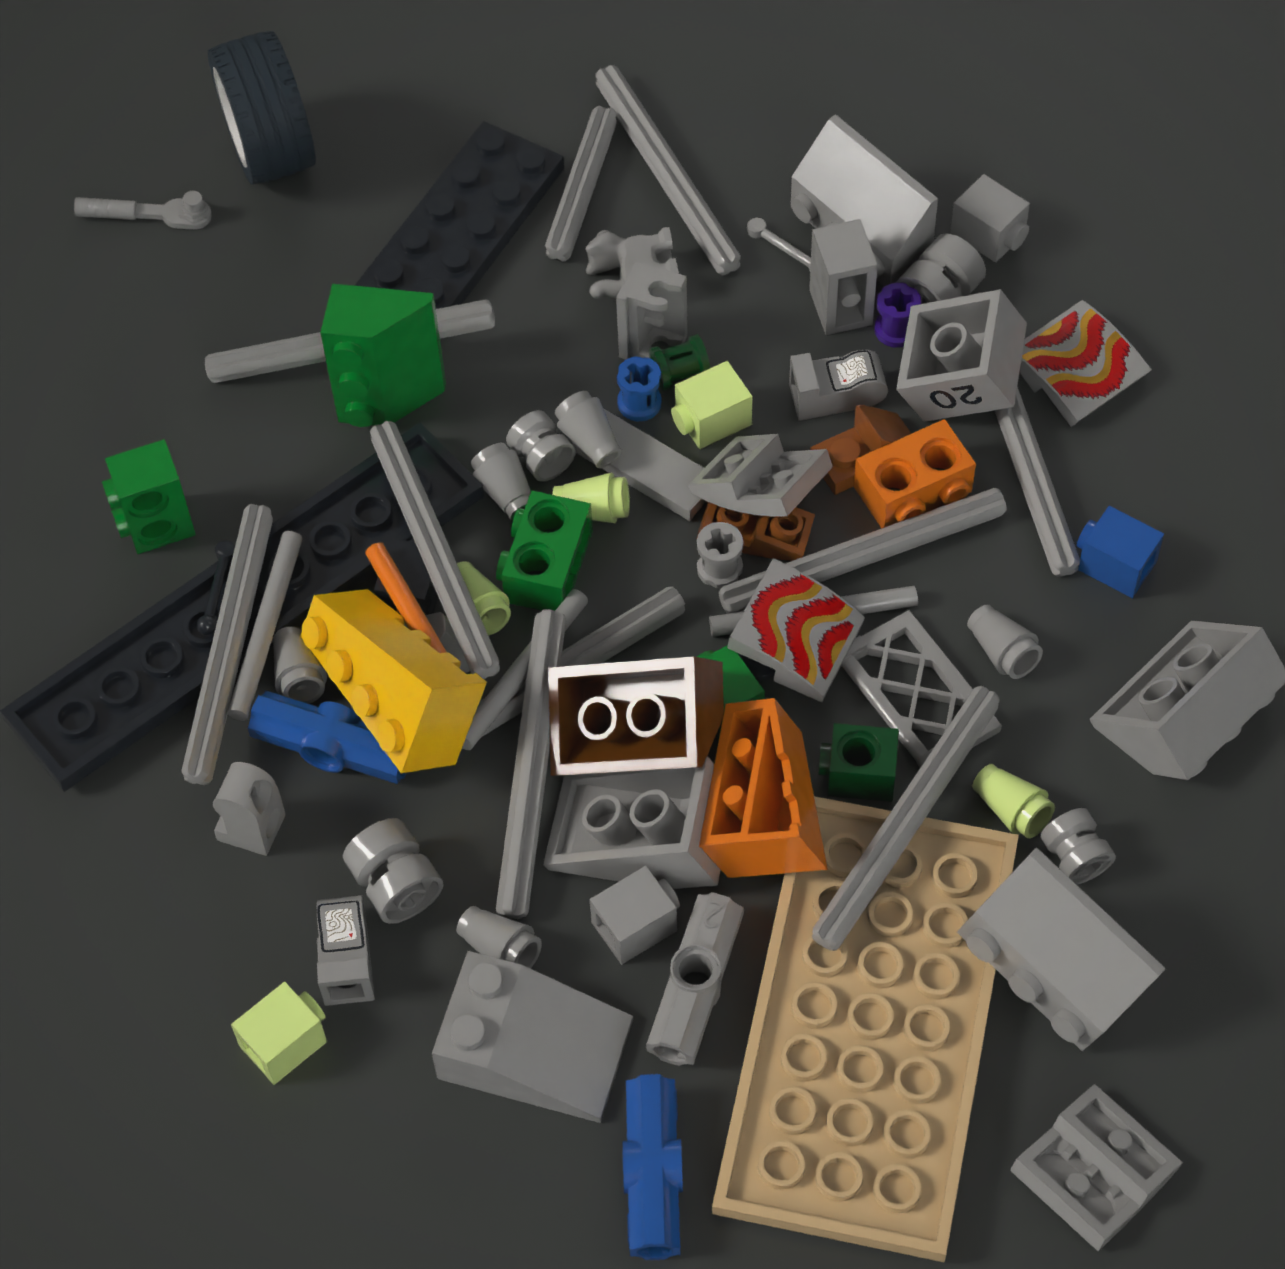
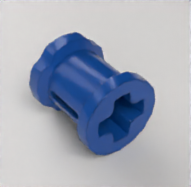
M634 356L626 359L619 365L617 384L621 390L617 396L618 409L624 417L632 421L652 419L659 413L662 406L661 394L658 390L661 369L651 358Z

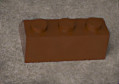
M692 656L548 668L551 776L702 768L724 716L723 662Z

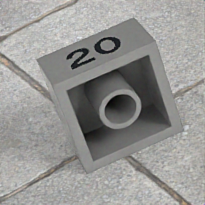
M1001 289L911 306L896 390L924 422L1014 407L1027 322Z

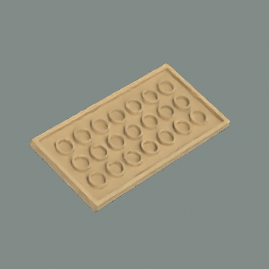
M814 796L828 870L784 874L714 1195L712 1214L945 1263L996 970L990 963L977 958L968 948L966 940L957 931L1012 874L1019 835L926 817L839 949L830 951L813 940V927L891 811Z

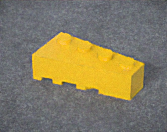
M368 589L314 595L307 617L302 624L300 637L400 773L456 765L487 681L476 673L466 674L460 669V660L449 652L439 653L430 646L431 638L420 629L410 630L404 626V617Z

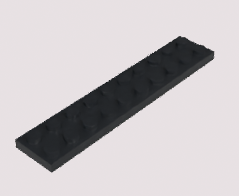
M420 422L401 435L441 527L484 497L483 485ZM374 453L272 523L238 670L241 668L283 532H296L303 539L274 635L278 630L285 627H300L307 617L314 595L351 591L374 575L376 572L365 554L369 546L375 543H383L388 550L391 538L406 541L413 539L377 453ZM218 561L0 710L7 725L63 792L70 789L199 698L214 633L211 635L201 634L197 629V621L205 614ZM231 562L228 563L215 614L216 620H218Z

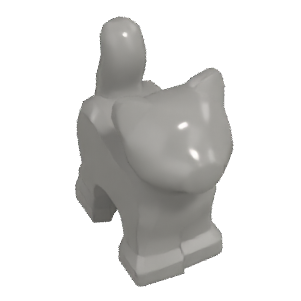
M670 227L662 228L658 234L648 236L636 235L626 239L618 237L608 230L600 231L596 238L586 246L589 260L586 273L588 275H596L619 267L621 269L620 280L605 279L595 282L590 287L589 292L591 296L595 299L602 297L616 298L635 260L679 274L676 258L672 259L670 250L673 249Z

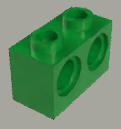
M165 439L105 458L111 478L101 482L120 537L122 539L131 536L137 555L196 536L180 479Z
M531 490L525 509L518 508L514 515L511 529V537L514 538L511 550L502 551L497 565L496 579L502 581L503 592L508 596L510 604L541 611L545 609L555 611L570 591L574 589L593 532L591 503ZM547 529H557L555 532H543ZM532 571L544 572L539 575H528Z

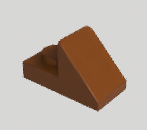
M860 404L855 409L853 428L810 447V450H828L833 467L823 479L834 495L854 487L856 458L912 433L898 413Z

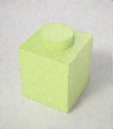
M727 360L675 384V407L671 408V413L675 425L681 434L686 435L689 433L698 448L702 449L752 425V395Z
M285 981L231 1024L240 1048L273 1085L327 1043L321 1021L326 1016L321 1007L306 991L298 996Z

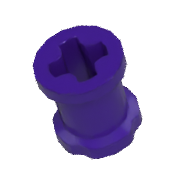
M892 283L886 285L882 292L878 294L877 309L880 315H878L875 321V335L884 345L892 348L904 347L911 306L921 304V296L915 288L909 287L905 283Z

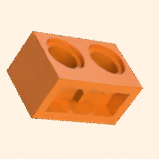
M943 419L856 458L854 488L882 529L934 510L944 504L948 505L964 499L972 492L976 463L947 421ZM933 468H942L945 470H935ZM888 488H898V489H901V490H899V491H893V490H890V489H888Z

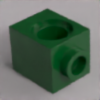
M834 723L832 744L821 743L818 775L829 776L828 796L892 802L899 729ZM852 758H861L866 760L869 764L865 766H853L849 764L847 760Z

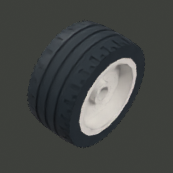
M274 31L255 33V35L241 37V39L230 40L227 43H222L209 49L207 55L219 104L234 149L249 183L252 185L269 182V180L273 181L283 176L302 172L316 164V154L310 126L294 74Z

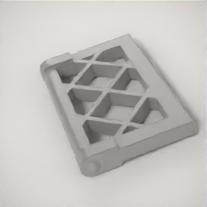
M910 610L870 632L856 637L841 665L890 728L899 729L898 739L920 768L933 748L927 750L911 729L943 735L952 722L954 706H962L973 690ZM905 634L920 654L890 648L891 641ZM866 655L882 658L878 678L870 677L857 660ZM887 659L919 665L915 685L883 679ZM924 666L931 667L951 692L920 687ZM881 690L913 696L909 717L900 716ZM917 698L949 703L946 724L915 719L914 713ZM995 716L992 717L973 747L1001 731L1002 725Z

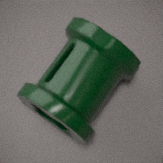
M698 334L689 336L688 342L663 350L658 346L649 349V357L661 369L659 387L662 391L670 389L671 384L691 378L710 369L706 348Z

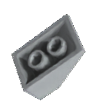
M707 756L702 768L564 776L543 865L550 871L613 881H621L642 867L647 866L657 881L664 878L673 889L718 885L720 869L699 846L714 763Z
M467 951L432 1051L437 1079L601 1123L633 1023V1016L524 965Z

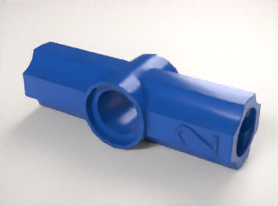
M265 691L263 695H258L251 709L248 725L250 737L299 752L300 756L307 763L318 769L333 773L340 772L345 767L398 784L407 774L400 773L386 752L381 749L378 741L354 710L336 702H323L319 707Z
M648 1074L626 1081L627 1141H623L624 1194H628L629 1213H627L628 1246L630 1247V1256L640 1257L644 1260H666L668 1257L680 1255L679 1193L683 1192L681 1139H677L676 1121H678L677 1089H675V1079L665 1078L660 1074Z

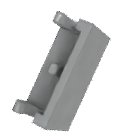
M635 260L616 297L619 358L622 359L634 356L650 358L649 349L652 348L651 345L653 343L663 341L668 345L676 346L683 344L687 338V276Z

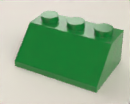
M332 283L320 334L338 422L349 423L356 427L381 425L386 421L394 423L445 391L446 379L433 293Z

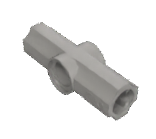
M713 892L706 895L698 894L680 948L671 959L670 977L646 1044L647 1051L657 1056L661 1061L677 1066L694 1064L712 1008L720 998L721 981L744 915V907L736 904L730 897ZM699 972L707 975L709 980L703 984L691 985L682 978L689 973Z

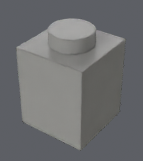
M983 174L954 202L950 233L964 239L978 252L996 263L1009 249L1015 251L1025 241L1029 233L1027 219L1030 203Z
M647 866L642 867L589 899L591 923L621 965L677 932V908L680 907L678 897L671 885L664 878L657 881Z

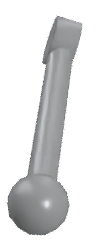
M752 218L749 220L747 232L750 237L757 239L763 237L807 266L810 271L811 257L766 229V222L763 219Z

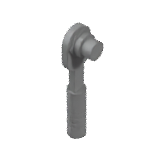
M188 191L184 194L183 198L172 199L164 205L76 197L74 203L75 216L103 217L136 220V218L163 220L168 226L178 229H201L211 221L210 206L202 200V195L197 191Z

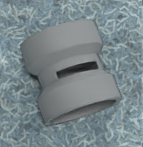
M540 410L529 412L513 424L506 437L507 445L511 450L517 452L518 457L526 459V468L538 481H548L560 475L569 467L576 454L573 444L563 434L556 433L555 423L544 411Z
M1087 808L1073 809L1060 815L1043 829L1040 836L1047 849L1059 856L1061 860L1059 869L1076 885L1087 882L1102 874L1113 864L1116 858L1109 843L1105 839H1099L1095 833L1097 824Z

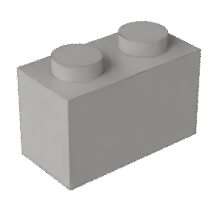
M861 219L843 223L834 222L824 227L812 229L809 291L825 335L873 325L878 264Z

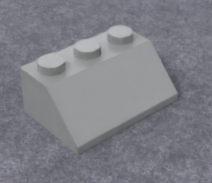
M836 114L828 119L792 175L791 208L795 215L802 222L810 223L815 228L824 227L834 222L843 223L861 219L878 264L876 280L884 287L896 283L915 261L919 260V256L934 241L938 198Z
M1191 620L1089 720L1096 730L1150 773L1189 780L1206 767L1207 761L1225 743L1233 740L1240 733L1241 727L1259 709L1267 706L1274 699L1275 693L1285 684V667L1262 627Z
M1037 847L957 931L966 940L968 948L977 958L990 963L1008 980L1010 988L1019 998L1032 1003L1051 1021L1054 1031L1061 1038L1074 1043L1081 1051L1102 1035L1166 969Z

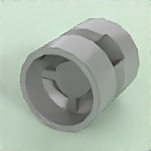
M940 234L919 256V260L915 261L896 283H905L909 287L915 288L921 296V304L970 295L985 278L986 267L978 251L967 241L956 235Z
M398 818L385 819L367 827L351 840L343 853L344 863L357 883L367 888L366 895L381 920L388 924L405 921L422 912L435 901L444 886L442 878L428 857L419 854V844L404 821Z

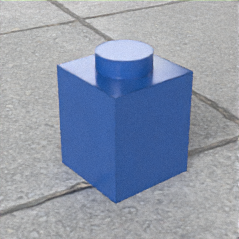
M1108 506L1098 522L1092 519L1087 522L1078 538L1076 546L1082 549L1078 570L1133 598L1158 560L1164 533Z

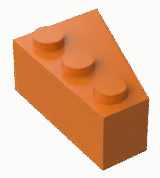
M775 698L728 703L725 705L699 846L728 878L828 870L803 735Z

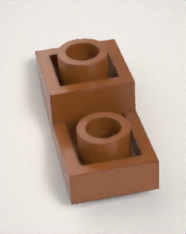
M708 502L698 534L705 526L711 523H729L738 528L742 534V553L764 558L794 561L804 556L815 514L795 507L787 517L752 515L726 509Z

